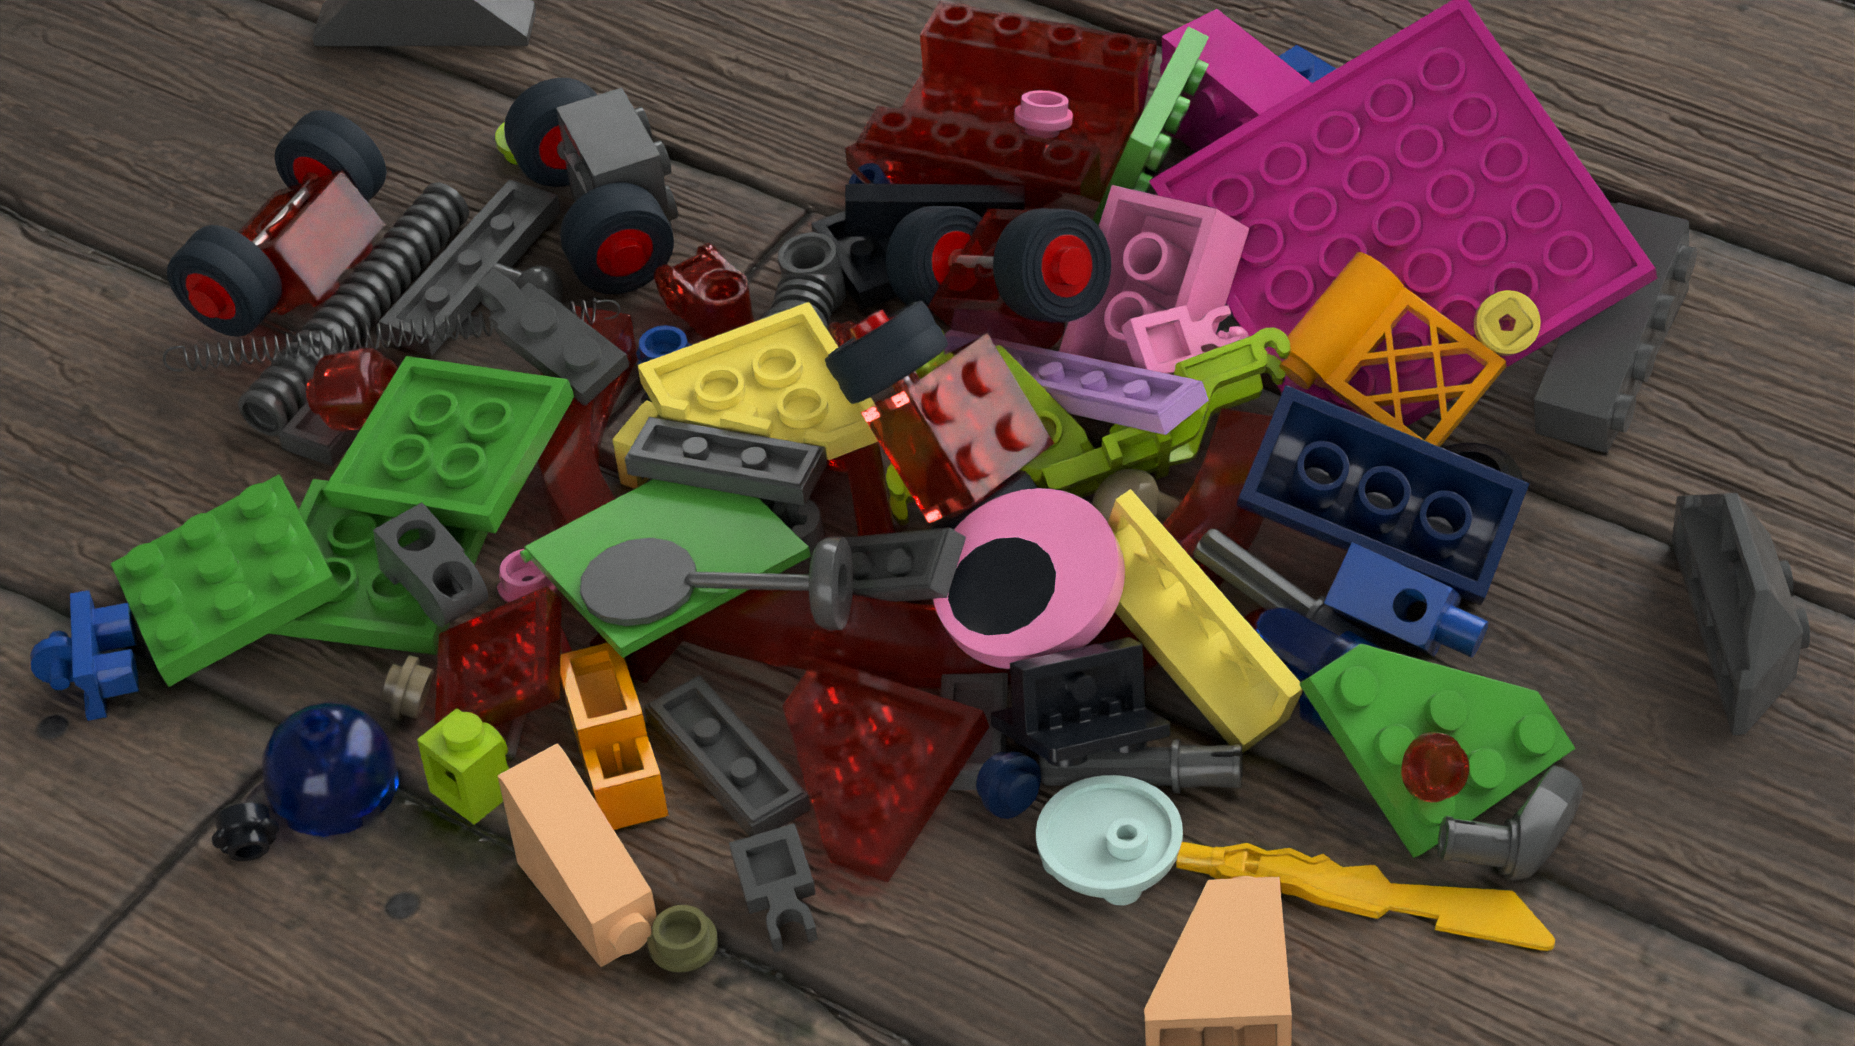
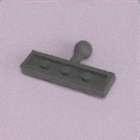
M509 179L382 317L379 325L383 340L388 341V322H391L395 341L397 344L399 343V321L401 320L408 343H410V320L413 319L418 339L421 342L423 317L432 340L434 316L437 318L439 331L444 339L445 315L448 316L453 333L456 330V314H459L462 323L467 318L468 312L471 313L483 299L481 291L476 284L493 268L512 280L519 289L529 282L536 286L538 290L540 288L560 302L563 297L564 288L560 276L554 270L545 266H534L525 271L512 268L561 213L558 195ZM436 331L434 343H430L425 334L422 345L418 344L414 336L413 343L408 346L402 336L400 346L432 356L444 342L439 339Z

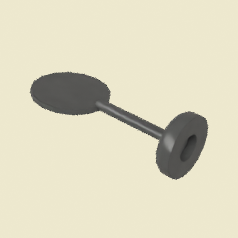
M826 537L816 545L813 551L809 574L697 572L696 565L688 551L672 541L656 538L627 540L607 548L590 561L581 576L580 594L589 613L607 623L631 626L649 624L671 615L688 601L695 588L809 591L810 610L814 621L823 629L842 630L846 627L852 604V555L849 543L844 537Z

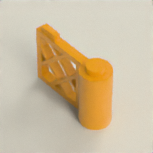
M1357 252L1287 336L1290 341V355L1279 365L1285 371L1286 376L1300 387L1309 389L1312 384H1315L1319 387L1327 388L1363 416L1421 440L1424 439L1403 425L1401 404L1439 400L1441 421L1424 441L1440 447L1506 368V360L1405 288L1401 281L1382 263L1363 252ZM1409 311L1429 326L1432 345L1394 350L1392 329ZM1437 332L1452 343L1439 344ZM1386 339L1387 351L1374 352L1382 341ZM1468 354L1485 366L1471 384L1444 387L1440 357ZM1433 358L1437 388L1399 392L1395 362ZM1389 364L1392 393L1364 396L1348 384L1362 366ZM1460 397L1447 412L1446 399ZM1394 405L1395 418L1380 407Z

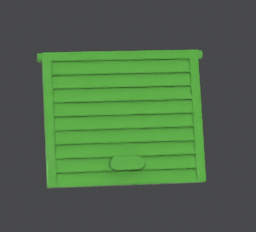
M655 479L524 546L525 549L520 551L522 560L525 563L532 561L622 658L750 589L695 588L684 605L671 615L652 623L631 626L607 623L589 613L580 594L582 574L590 561L607 548L627 540L642 538L672 541L688 551L696 565L697 572L779 574L811 557L809 546L759 498Z

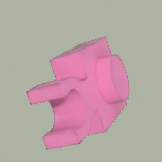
M1183 305L1131 318L1121 326L1135 367L1174 375L1176 363L1241 340L1239 335L1229 339H1222L1213 331V323L1221 322L1231 314L1229 305L1210 310L1196 322H1192L1187 306Z

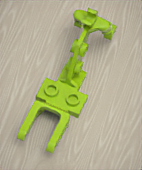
M1271 327L1261 329L1252 336L1176 363L1174 375L1202 381L1209 401L1166 435L1115 424L1109 429L1110 434L1102 437V447L1097 449L1088 440L1085 430L1001 345L938 367L944 360V350L908 376L933 417L948 413L968 417L1020 472L1026 471L1031 476L1037 488L1061 490L1083 498L1096 493L1100 484L1116 471L1134 468L1147 471L1148 473L1154 472L1157 480L1168 476L1169 466L1194 460L1198 454L1209 420L1215 413L1259 398L1263 390L1260 376L1262 373H1268L1276 385H1282L1285 381L1286 373L1279 367L1282 361L1274 355L1267 354L1265 348H1274L1281 359L1288 358L1291 348L1287 335L1280 329ZM900 388L898 416L894 418V428H897L895 459L887 468L886 483L891 494L890 509L893 518L900 525H906L909 523L907 504L910 502H916L921 512L926 516L934 513V498L930 491V460L936 445L932 442V438Z

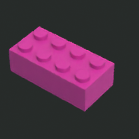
M1218 9L1162 36L1161 77L1187 27L1209 36L1199 58L1209 63V66L1194 96L1183 92L1182 96L1191 100V104L1175 135L1169 133L1172 137L1183 141L1195 152H1198L1312 84Z

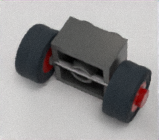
M572 78L544 80L525 90L513 102L506 115L504 124L505 139L519 168L531 180L551 187L570 185L571 195L575 203L569 208L562 221L560 239L562 249L575 275L585 286L603 294L627 293L648 284L662 272L671 258L674 248L671 220L678 218V210L670 187L665 185L664 176L672 172L668 153L661 140L652 141L651 127L642 107L633 108L623 88L597 95L588 85Z

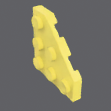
M810 302L637 365L640 383L661 419L825 447L827 460L837 458L888 438L886 420L872 398L870 397L859 403L851 404L840 389L838 381L827 368L825 358L837 349L838 346Z

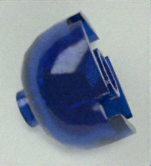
M324 702L307 705L289 714L274 728L262 754L264 791L269 807L274 814L277 812V814L286 818L289 828L301 834L326 837L352 832L364 826L361 817L372 812L378 805L382 813L391 804L399 785L397 761L386 733L376 719L350 704Z

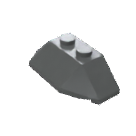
M326 0L322 4L313 34L314 46H528L536 15V7L532 0Z
M1738 493L1677 496L1672 534L1673 548L1732 735L1746 734L1795 679L1800 649L1808 648L1810 644L1808 617L1803 608L1795 609L1792 600L1793 576L1789 562L1787 560L1779 561L1771 535Z

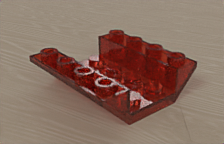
M940 0L920 33L922 73L900 109L879 105L876 107L856 141L857 151L885 160L1009 185H1025V188L1100 203L1128 140L1144 111L1157 51L1156 41L1133 37L1125 33H1112L1080 27L1071 23L1053 22L1022 16L1018 13H1005L973 7L964 3ZM1042 90L1057 92L1068 98V109L1073 113L1072 125L1067 129L1060 130V134L1053 138L1028 135L1025 132V128L1014 121L1015 108L1021 105V98L1024 93Z

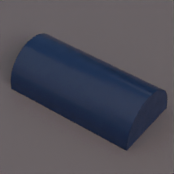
M1285 385L1236 506L1345 551H1348L1352 542L1439 581L1453 588L1463 599L1481 605L1487 595L1530 483Z

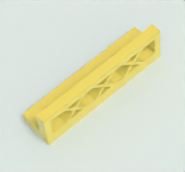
M1130 489L1115 500L1108 521L1121 547L1125 564L1124 587L1115 613L1229 745L1241 744L1242 753H1244L1289 720L1303 692L1299 685L1301 682L1137 495Z

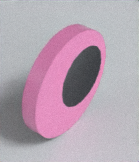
M1035 488L1015 491L997 497L980 506L954 529L966 537L947 598L933 599L941 622L954 642L965 653L984 664L1010 669V662L1084 647L1100 633L1115 612L1122 595L1125 580L1123 553L1107 520L1086 500L1074 494L1055 489Z

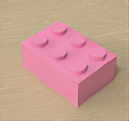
M1112 185L1099 223V228L1107 240L1111 255L1109 284L1103 298L1090 313L1082 318L1068 322L1059 352L1135 367L1121 326L1131 318L1183 305L1187 306L1192 322H1196L1210 310L1225 306L1249 228L1215 208ZM1220 322L1212 324L1215 334Z

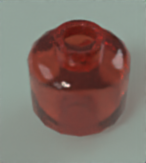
M371 347L326 355L320 358L314 368L313 379H310L307 383L306 397L308 405L314 414L320 415L323 422L330 429L337 432L361 429L398 368L392 360L386 359L381 352Z

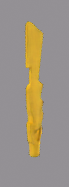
M1182 841L1177 856V869L1208 874L1215 879H1232L1238 876H1251L1254 878L1279 877L1282 894L1297 896L1319 906L1379 919L1390 910L1437 919L1436 931L1542 951H1550L1555 946L1554 936L1512 890L1390 883L1376 865L1342 867L1325 854L1310 857L1292 848L1267 851L1249 843L1226 847H1210Z

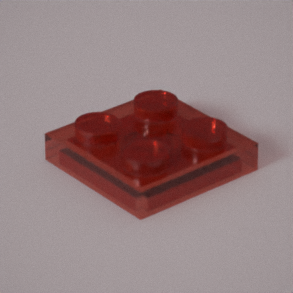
M548 586L439 633L434 726L457 708L462 712L476 714L482 723L486 722L493 727H497L560 699L562 600Z

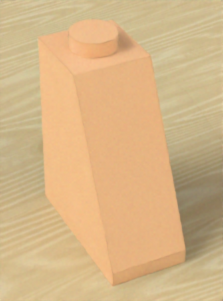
M557 743L497 775L518 865L598 965L603 967L622 955L631 954L644 946L647 938L651 935V927L657 917L652 890L559 744Z
M1238 876L1232 879H1213L1207 881L1144 1008L1146 1046H1291L1292 1012L1279 877L1254 878L1251 876Z

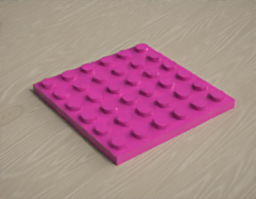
M1451 0L1149 180L1154 193L1158 196L1218 209L1249 228L1225 304L1226 306L1229 305L1231 315L1237 325L1244 328L1249 336L1254 335L1261 329L1271 327L1280 329L1288 336L1357 252H1363L1382 263L1401 281L1405 288L1475 339L1477 337L1474 332V317L1478 307L1484 300L1497 292L1505 290L1517 291L1529 297L1539 311L1540 330L1535 341L1522 352L1510 356L1499 355L1506 360V368L1658 279L1656 268L1468 0ZM1409 311L1392 329L1394 350L1432 345L1429 326ZM1504 315L1498 320L1502 331L1512 330L1514 321ZM1437 332L1439 344L1452 343ZM1386 339L1382 341L1374 352L1387 351ZM1265 348L1267 354L1274 355L1281 361L1284 360L1279 357L1274 348ZM1468 354L1440 357L1444 387L1471 384L1485 367ZM1433 358L1395 362L1399 392L1437 388ZM1389 364L1362 366L1348 384L1364 396L1392 393ZM1285 376V381L1282 385H1276L1281 394L1285 385H1288L1362 415L1327 388L1312 384L1309 389H1304L1287 376ZM1454 398L1446 399V403ZM1439 400L1401 404L1403 425L1407 427L1439 408ZM1394 405L1380 407L1395 418Z

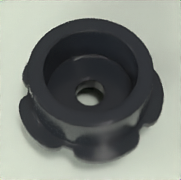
M252 802L236 804L222 810L216 816L215 825L217 831L212 836V843L214 847L220 848L222 853L229 854L232 860H254L262 857L269 851V845L276 840L279 825L275 820L270 819L269 810L263 804Z

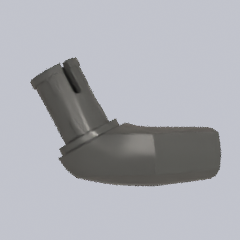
M1552 766L1540 779L1520 809L1511 819L1505 820L1503 825L1453 819L1451 816L1443 817L1437 844L1439 860L1443 862L1456 861L1498 867L1499 873L1504 875L1507 881L1530 878L1552 855L1569 829L1583 795L1581 779L1564 768Z

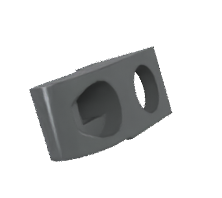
M422 502L373 530L380 570L394 585L400 582L418 601L426 615L437 626L443 627L488 601L487 588L477 568L465 555L461 545ZM418 529L419 539L403 548L398 544L399 538L405 532Z

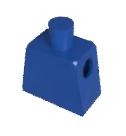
M1353 542L1324 601V604L1342 617L1432 657L1436 655L1442 644L1473 658L1483 641L1489 624L1488 621L1458 608L1462 597L1453 588ZM1417 601L1426 603V612L1420 620L1413 622L1407 619V612L1412 604Z

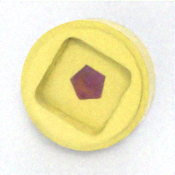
M1511 290L1500 291L1488 297L1478 307L1474 317V332L1478 341L1497 355H1514L1528 348L1537 338L1541 323L1540 314L1534 302L1526 295Z

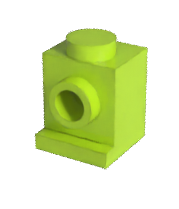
M456 708L417 739L429 791L473 825L503 802L497 775L510 769L505 757L508 754V747L503 737L493 726L486 722L482 723L476 714L462 712Z

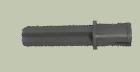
M1209 529L1197 543L1193 552L1194 557L1293 628L1295 631L1291 638L1295 641H1298L1300 638L1304 639L1334 661L1342 656L1353 644L1369 645L1373 640L1372 636L1352 625L1338 615L1336 611L1324 604L1325 596L1321 595L1317 601L1219 530Z
M1173 739L1172 747H1146L1141 751L1132 753H1118L1108 750L1088 755V760L1085 763L1076 766H1054L1049 764L1047 759L1040 755L1038 762L1041 771V783L1046 786H1068L1089 777L1121 775L1145 781L1153 786H1172L1173 793H1181V788H1242L1243 754L1241 744L1217 746L1181 745L1180 739Z

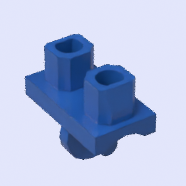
M89 590L70 593L71 638L64 631H54L49 635V638L36 644L30 653L31 671L38 679L50 683V686L55 690L67 689L70 682L74 681L75 686L84 690L87 720L106 718V698L139 692V675L132 649L104 654L106 650L137 645L134 618L128 603L95 609Z

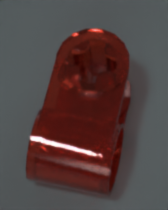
M711 243L699 246L696 250V255L673 267L664 264L655 269L654 280L656 287L666 306L672 313L681 316L705 340L755 322L747 277L731 265Z

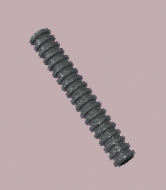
M440 182L431 183L423 190V194L414 200L413 205L405 210L403 216L397 219L394 226L374 245L373 250L367 253L364 260L344 279L343 284L337 287L333 295L326 299L323 307L318 309L313 314V318L303 325L299 333L306 355L309 348L308 331H311L312 341L317 354H319L320 329L323 331L328 352L331 350L332 328L334 329L340 351L343 344V327H345L348 343L352 350L354 346V326H357L359 340L365 338V325H368L370 331L379 322L380 317L390 309V305L399 299L400 294L408 289L410 283L419 276L420 271L425 269L430 260L439 253L440 248L445 246L449 238L467 221L469 216L468 205L455 189ZM295 334L292 342H290L294 356L297 354V334ZM346 344L342 354L338 353L334 346L331 355H328L323 348L319 357L314 354L312 348L308 358L302 355L301 350L297 359H294L288 353V357L283 361L278 355L275 361L271 362V365L261 373L260 378L250 385L249 390L240 396L238 407L243 418L257 431L269 436H278L344 357H349L350 351ZM286 346L282 349L281 352L283 358L285 357Z

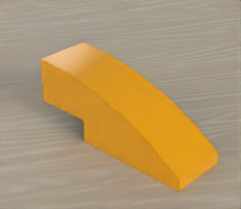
M609 643L555 655L560 681L591 794L613 830L669 816L660 771L647 735L643 712L625 658H622Z

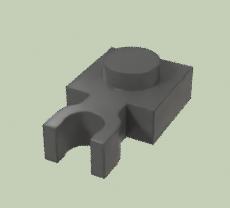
M795 823L729 842L731 856L749 914L769 909L766 916V924L773 951L784 950L779 930L788 922L794 921L803 925L808 942L818 940L811 911L805 903L799 901V899L815 895L816 891Z

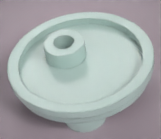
M1121 775L1094 776L1066 786L1046 803L1039 815L1036 826V844L1045 871L1073 891L1088 896L1104 898L1114 905L1131 904L1141 896L1142 891L1158 883L1170 871L1177 860L1183 841L1181 817L1170 798L1161 790L1145 781Z

